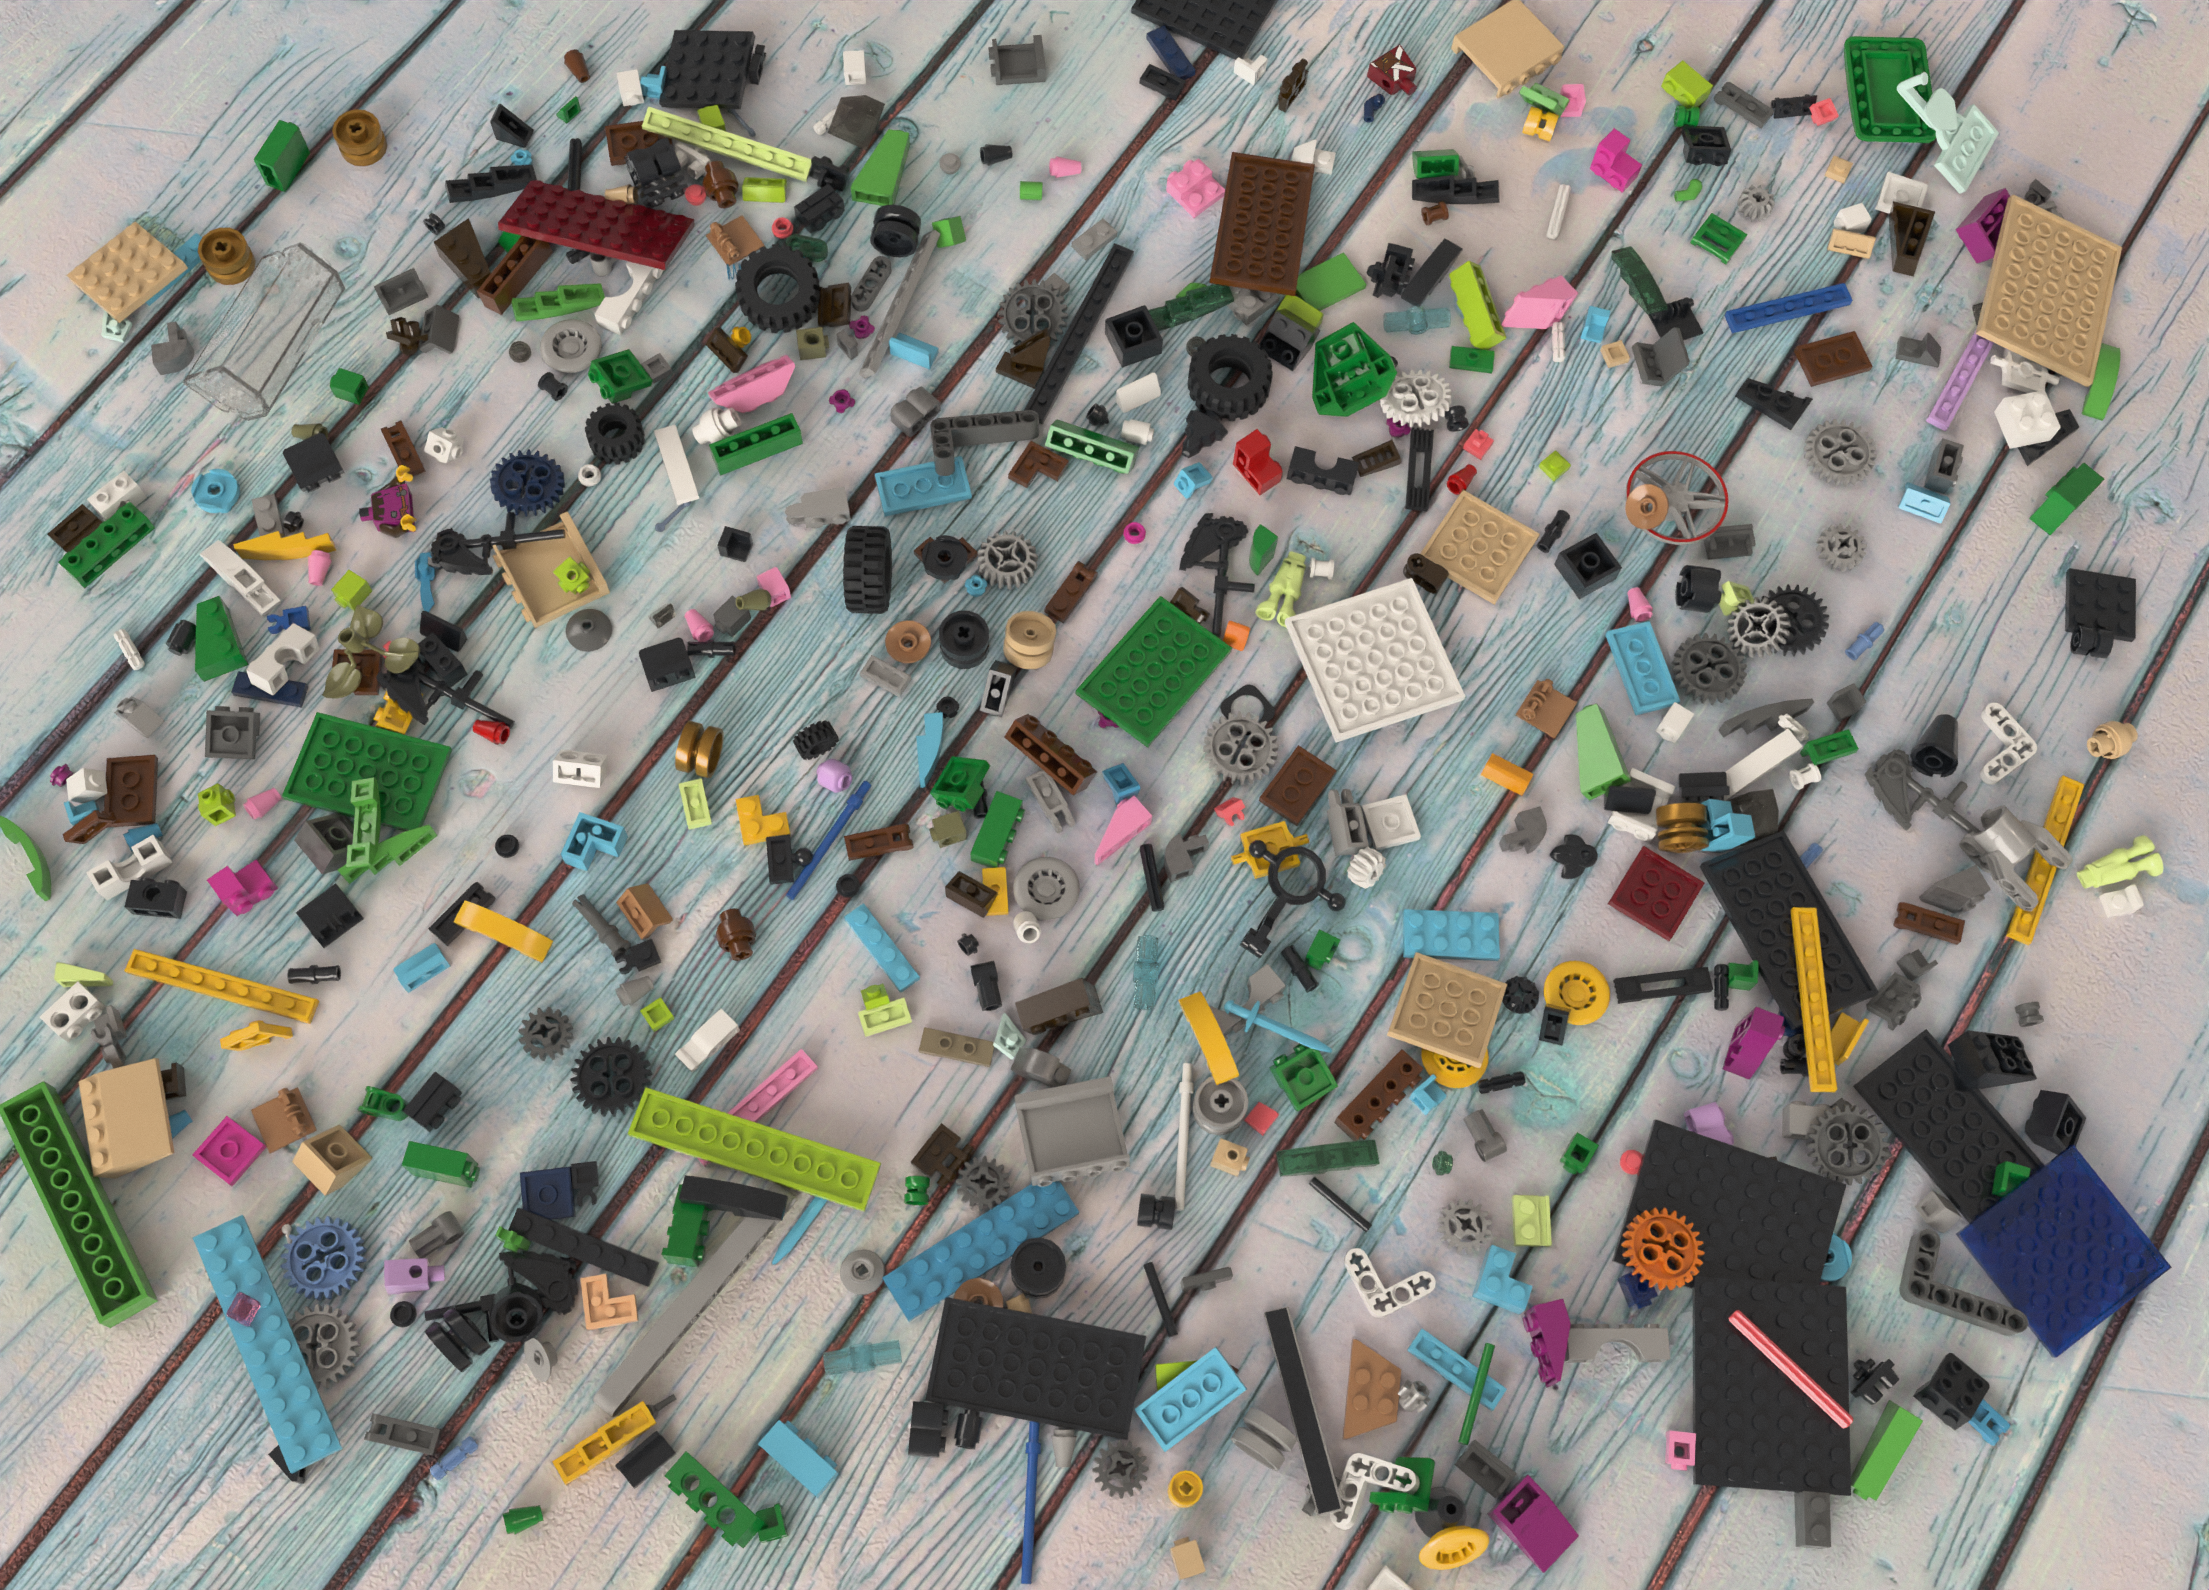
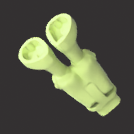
M1291 551L1288 557L1283 559L1273 582L1269 584V591L1271 593L1269 599L1260 603L1256 608L1255 613L1260 619L1269 621L1275 617L1282 594L1285 595V599L1279 610L1277 622L1281 626L1286 627L1285 619L1296 615L1293 610V604L1301 596L1300 590L1306 568L1304 564L1306 557L1304 555Z
M2141 835L2134 838L2131 848L2114 849L2112 853L2099 858L2091 864H2087L2083 870L2077 872V877L2085 889L2091 886L2097 888L2126 879L2132 880L2139 871L2144 870L2150 876H2159L2163 873V862L2159 853L2151 854L2136 862H2128L2131 858L2148 855L2155 849L2153 842L2147 836Z

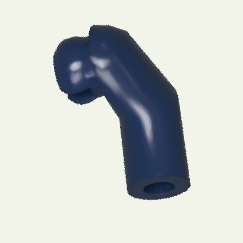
M1377 94L1364 103L1365 122L1370 123L1374 121V112L1385 103V97L1382 94Z

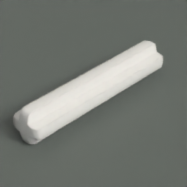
M1560 185L1546 234L1549 239L1555 240L1559 235L1571 191L1569 185Z

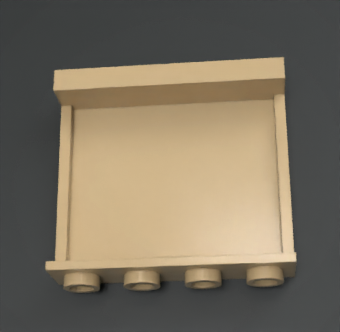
M1511 0L1456 34L1451 49L1455 54L1463 50L1497 86L1498 92L1496 97L1500 98L1505 94L1509 95L1519 85L1526 84L1533 76L1542 74L1549 66L1558 64L1562 59L1565 46L1520 0Z
M568 511L560 514L562 522L542 530L564 529L566 537L563 539L517 543L516 549L498 550L496 544L493 545L496 554L492 557L498 568L503 566L505 572L502 573V576L507 586L512 584L515 590L511 593L517 604L522 603L524 609L521 612L526 622L531 621L534 628L610 593L606 581ZM568 557H572L578 564L582 561L591 571L588 574L592 579L589 582L590 586L581 594L579 592L573 594L571 591L566 593L558 584L560 579L553 573Z

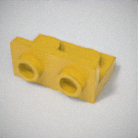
M386 690L383 697L386 703L383 708L379 707L373 719L377 722L374 727H383L389 731L405 735L412 716L409 711L408 713L403 711L397 701L394 702L388 696Z

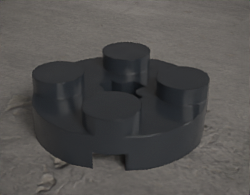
M947 535L938 536L936 540L929 541L923 548L922 563L925 572L933 578L956 580L967 566V551L955 537ZM944 554H948V558H950V560L942 562L941 559H939V557H943Z

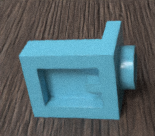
M1198 462L1181 469L1174 481V486L1187 499L1191 497L1195 489L1210 484L1213 477Z

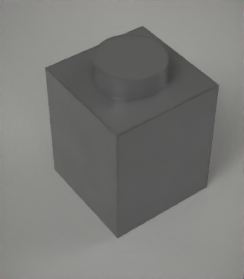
M733 595L713 614L716 628L723 634L728 633L731 637L751 620L750 611L747 609L739 610L736 606V598Z

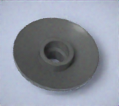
M584 609L575 613L566 625V637L569 643L580 651L590 652L598 650L607 644L612 635V625L609 618L603 612L595 609ZM591 625L589 629H584V626Z

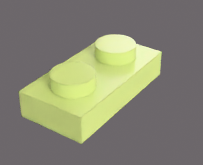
M702 778L679 783L689 830L711 825L712 821Z
M905 998L891 1001L889 1004L870 1010L858 1012L865 1037L912 1022Z

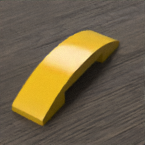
M464 901L454 920V923L475 933H481L543 963L553 944V940L501 914L468 901Z
M1199 991L1179 999L1178 1002L1187 1022L1192 1027L1216 1085L1238 1077L1239 1073L1229 1047L1202 992Z

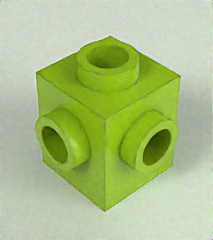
M568 557L553 571L560 579L558 582L559 586L566 593L571 591L573 594L578 592L581 594L589 588V582L592 580L588 575L591 571L582 561L578 564L572 557Z
M217 783L198 793V809L200 814L214 826L236 816L235 796L231 790L225 789Z

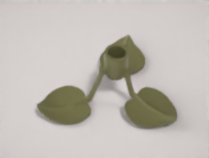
M357 605L350 628L343 629L338 635V641L346 648L344 653L348 655L351 665L347 662H342L331 669L322 695L326 698L337 699L348 696L357 689L362 679V673L355 669L357 664L352 653L362 652L365 646L387 656L384 664L392 673H401L407 670L418 658L420 646L414 640L406 637L393 640L389 645V652L368 643L370 641L369 638H374L380 633L383 627V618L376 611Z

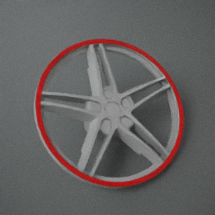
M1665 451L1653 454L1642 460L1634 468L1628 479L1625 490L1626 501L1629 494L1633 491L1636 478L1640 479L1644 484L1658 486L1665 492L1669 502V509L1664 520H1675L1678 530H1681L1684 538L1666 536L1653 529H1642L1645 533L1659 541L1675 545H1688L1700 542L1714 534L1726 517L1729 499L1725 483L1719 473L1709 463L1695 455L1680 451ZM1662 460L1683 461L1672 485L1646 467ZM1687 462H1689L1691 467L1686 483H1680L1679 480ZM1695 466L1710 476L1718 489L1719 495L1688 491ZM1709 499H1712V500H1720V502H1719V501H1706V500H1709ZM1650 505V506L1648 507V510H1649V511L1652 510L1653 505ZM1709 508H1720L1718 517L1713 525L1703 533L1696 535L1689 509L1709 510ZM1683 514H1685V518H1686L1688 527L1690 528L1692 537H1690V535H1689L1688 529H1687L1686 524H1685V522H1684V519H1683V517H1682Z

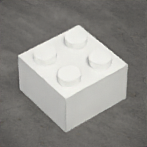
M2045 390L2004 398L1994 411L2010 449L2050 441L2061 428Z

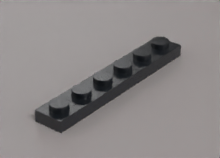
M520 1207L517 1208L508 1229L530 1241L647 1287L650 1286L659 1265L658 1261Z

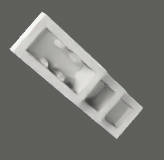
M676 425L654 430L677 505L699 499Z
M1789 729L1726 771L1730 795H1724L1723 801H1727L1758 781L1763 775L1780 765L1782 761L1803 747Z

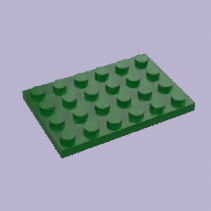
M1160 596L1076 689L1075 694L1148 748L1231 653L1232 647Z
M317 712L282 797L284 800L354 818L355 806L351 803L352 781L374 777L377 780L379 790L381 825L409 831L423 826L452 749L450 746Z

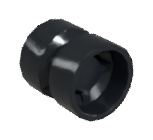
M2077 625L2071 636V652L2084 656L2090 653L2092 657L2105 659L2110 655L2113 647V632L2108 629L2096 628L2094 630L2089 626Z
M1141 1193L1137 1226L1151 1228L1153 1224H1156L1158 1229L1172 1230L1176 1198L1161 1196L1160 1199H1156L1155 1195Z

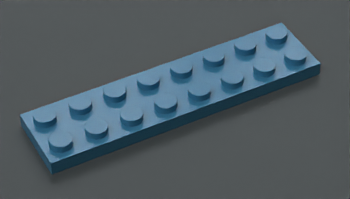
M1060 1181L1052 1182L1051 1185L1045 1187L1032 1186L1030 1184L1003 1201L1000 1205L995 1206L992 1210L987 1211L882 1277L883 1281L908 1322L945 1300V1297L953 1295L964 1282L981 1277L1011 1258L1021 1243L1031 1238L1044 1237L1077 1216L1079 1211Z

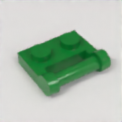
M1711 213L1690 243L1694 246L1702 247L1720 258L1721 262L1727 265L1748 234ZM1704 235L1728 249V251H1723L1702 237Z

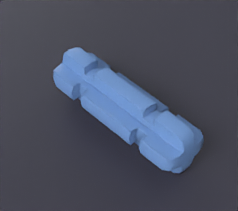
M1812 843L1808 850L1800 856L1806 869L1823 851L1822 847L1817 843Z
M467 1437L461 1442V1446L457 1445L441 1459L442 1462L440 1464L437 1462L430 1468V1472L436 1480H441L447 1475L446 1472L448 1470L452 1471L464 1461L468 1453L471 1455L478 1449V1444L472 1437Z

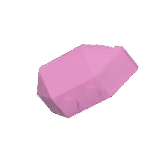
M784 355L780 359H774L722 383L709 391L708 395L717 405L733 408L735 411L742 413L754 411L758 406L766 402H773L777 397L783 395L795 364L787 355Z

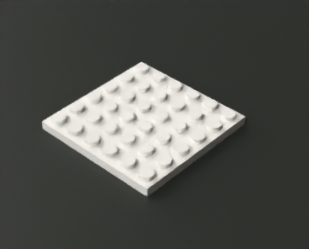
M1412 578L1285 619V625L1335 742L1465 699V694Z

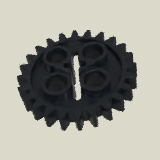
M1787 584L1784 591L1778 586L1776 594L1769 590V603L1775 600L1777 607L1782 605L1784 608L1783 613H1787L1791 620L1789 621L1791 626L1785 629L1791 632L1794 638L1788 639L1782 636L1787 641L1786 644L1778 643L1780 649L1783 650V656H1786L1787 652L1791 651L1793 657H1795L1797 650L1804 655L1806 647L1813 651L1814 643L1820 645L1822 641L1820 637L1825 638L1827 632L1824 630L1828 629L1829 623L1825 621L1829 619V615L1823 613L1826 612L1827 606L1820 607L1823 599L1815 600L1816 592L1810 595L1807 594L1808 587L1803 591H1799V585H1796L1795 589L1791 590L1790 585ZM1795 602L1799 605V608L1793 609L1788 604ZM1760 611L1755 612L1754 616L1761 617L1764 614L1768 615L1769 613ZM1810 620L1813 625L1805 626L1802 621ZM1772 621L1773 624L1769 628L1771 636L1776 631L1777 621ZM1753 622L1754 625L1758 627L1757 630L1765 634L1762 626H1760V624H1756L1755 622ZM1760 638L1759 641L1764 642L1765 640L1763 638Z
M607 1037L606 1044H603L598 1039L597 1047L594 1048L591 1044H588L590 1050L588 1053L580 1051L584 1058L582 1060H574L579 1068L571 1069L572 1073L577 1076L571 1078L570 1081L572 1084L578 1085L573 1087L572 1091L580 1093L576 1099L579 1102L584 1101L583 1107L585 1109L592 1106L591 1111L593 1114H596L601 1109L603 1117L607 1115L608 1111L611 1112L613 1117H616L617 1110L620 1109L623 1115H625V1107L629 1106L634 1110L633 1102L637 1101L640 1103V1094L644 1093V1086L652 1085V1082L646 1078L652 1075V1071L646 1069L651 1064L649 1060H644L646 1057L644 1052L638 1053L640 1048L637 1044L631 1048L630 1040L622 1044L621 1038L618 1037L615 1043H613L611 1038ZM609 1056H613L612 1070L616 1075L612 1078L615 1096L613 1098L610 1097L611 1083L607 1079L611 1076L608 1061ZM620 1060H629V1064L625 1068L617 1067ZM604 1062V1067L601 1070H593L595 1063ZM630 1083L629 1090L619 1092L621 1084ZM600 1085L606 1087L602 1094H594L596 1087Z

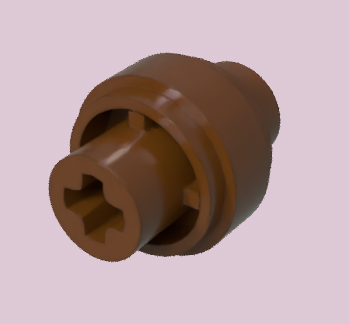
M722 161L708 163L705 166L706 175L703 178V188L707 197L717 201L719 208L733 206L737 201L735 194L739 186L735 173L725 168Z
M737 908L723 911L719 915L721 923L716 931L719 947L725 952H730L732 960H745L753 954L751 946L756 938L753 922L747 917H742L740 910Z

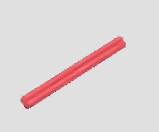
M1736 1310L1731 1314L1729 1321L1842 1428H1847L1853 1422V1417L1740 1310Z

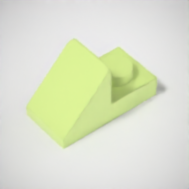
M1731 581L1721 585L1724 593L1721 595L1719 606L1723 615H1732V611L1739 613L1740 610L1737 606L1741 604L1743 608L1746 607V599H1749L1751 604L1754 603L1749 587Z

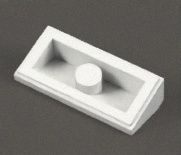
M1156 373L1146 375L1117 389L1116 403L1123 413L1161 396Z

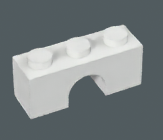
M293 623L256 660L249 664L246 671L251 684L274 695L289 680L285 667L282 664L286 661L296 660L305 665L320 650L316 636Z
M154 835L132 846L131 848L134 853L129 859L120 863H112L107 860L86 872L96 891L107 901L129 889L131 880L148 878L173 864L163 844Z

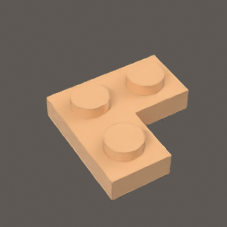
M607 1274L580 1278L587 1330L639 1321L635 1294L610 1299Z

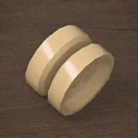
M1022 611L1009 618L1006 624L1003 644L1004 656L1016 667L1023 669H1038L1049 663L1053 655L1056 638V627L1053 621L1046 615L1035 611Z

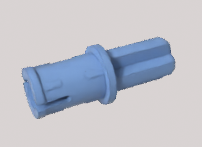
M1874 622L1863 634H1859L1857 640L1845 650L1846 655L1854 661L1857 660L1867 648L1873 646V642L1884 632L1883 625Z

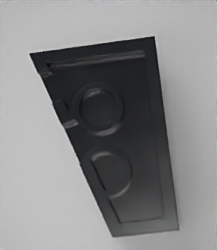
M1750 378L1746 379L1735 395L1738 399L1789 430H1792L1813 400L1809 397L1804 399L1796 397L1794 392L1787 390L1785 393L1774 390L1772 385Z
M2070 409L2055 413L2061 428L2050 441L2017 447L2027 467L2078 430L2079 425Z

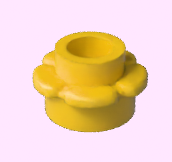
M737 326L732 329L731 339L740 348L750 343L751 334L746 327L739 328Z

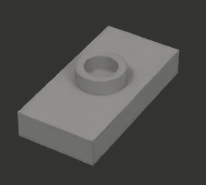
M871 655L860 672L861 677L898 697L902 695L911 681L909 674Z

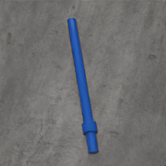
M863 781L856 793L849 797L846 802L848 805L813 854L812 862L804 867L787 892L786 896L789 899H795L853 812L860 808L863 803L862 799L872 786L869 782Z
M1033 1421L1029 1422V1441L1026 1442L1025 1453L1028 1454L1021 1584L1032 1583L1038 1454H1041V1443H1039L1040 1423Z

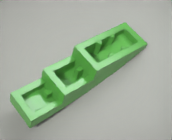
M601 283L559 285L557 291L535 292L534 297L512 298L511 304L515 320L527 321L557 317L600 306L605 296Z
M430 825L403 832L378 844L377 852L371 865L348 869L345 864L338 871L351 884L368 869L376 875L393 860L401 866L432 841L437 834Z

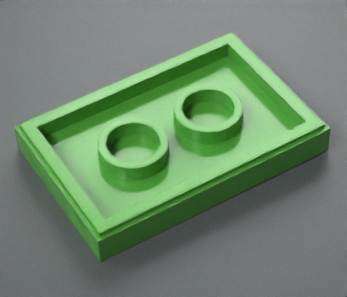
M1343 252L1299 274L1296 294L1300 299L1321 311L1365 289L1366 283Z

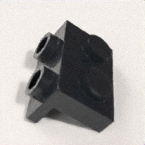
M1726 772L1679 774V796L1686 797V801H1700V796L1724 800V795H1730Z

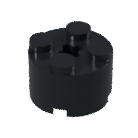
M1685 565L1679 576H1683L1682 581L1676 584L1675 599L1677 606H1681L1679 608L1681 610L1710 612L1714 605L1719 604L1722 594L1718 590L1721 571L1714 568Z
M513 1283L501 1289L494 1296L490 1306V1322L493 1332L499 1339L508 1343H522L532 1339L541 1329L543 1306L540 1296L534 1289L520 1283ZM514 1311H515V1312L520 1311V1312H521V1315L514 1314V1315L512 1316V1312H514Z

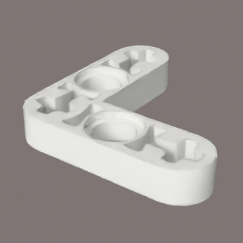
M1998 703L1988 704L1981 713L1984 723L2007 747V749L1989 761L1980 770L1981 780L1989 785L1998 783L2030 759L2037 751L2035 741L2007 710ZM1996 712L1997 715L1992 717L1990 713ZM2004 720V722L1999 726L1998 723ZM2004 727H2011L2014 730V736L2006 735ZM2027 746L2028 750L2024 751L2021 755L2017 753L2022 747ZM2003 756L2011 757L2014 765H2006L2003 761ZM1996 767L2000 769L1995 775L1990 776L1988 774L1989 771L1994 770Z
M1358 1248L1351 1249L1344 1258L1345 1267L1370 1314L1376 1318L1385 1317L1421 1299L1435 1288L1436 1281L1434 1276L1429 1272L1422 1271L1385 1289L1367 1254L1363 1250ZM1353 1254L1355 1257L1360 1256L1362 1258L1359 1263L1361 1269L1363 1270L1367 1267L1369 1270L1362 1272L1358 1277L1355 1274L1359 1272L1358 1266L1350 1263ZM1365 1276L1371 1277L1375 1282L1374 1288L1371 1290L1364 1289L1361 1285V1279ZM1420 1277L1423 1280L1428 1279L1427 1290L1424 1287H1420L1413 1292L1412 1287L1420 1282ZM1397 1288L1407 1290L1409 1296L1406 1301L1397 1300L1395 1297ZM1389 1293L1392 1303L1387 1304L1383 1308L1384 1312H1381L1380 1309L1375 1310L1376 1300L1384 1302L1389 1298L1386 1295Z
M1353 1454L1347 1461L1342 1481L1338 1488L1341 1501L1344 1500L1353 1505L1350 1507L1342 1503L1343 1510L1330 1513V1519L1338 1528L1343 1530L1350 1529L1356 1522L1368 1483L1399 1493L1414 1494L1420 1485L1419 1477L1408 1468L1365 1454ZM1362 1462L1365 1466L1371 1468L1370 1472L1364 1469L1357 1470L1355 1468L1356 1463L1361 1464ZM1387 1467L1389 1469L1388 1478L1379 1481L1377 1472L1379 1469ZM1396 1475L1403 1479H1407L1409 1476L1412 1480L1411 1485L1406 1484L1405 1486L1400 1481L1395 1480ZM1352 1484L1356 1485L1358 1489L1356 1496L1347 1498L1345 1493L1347 1487ZM1345 1512L1348 1515L1347 1520L1342 1519L1341 1521L1338 1518L1339 1513L1344 1514Z

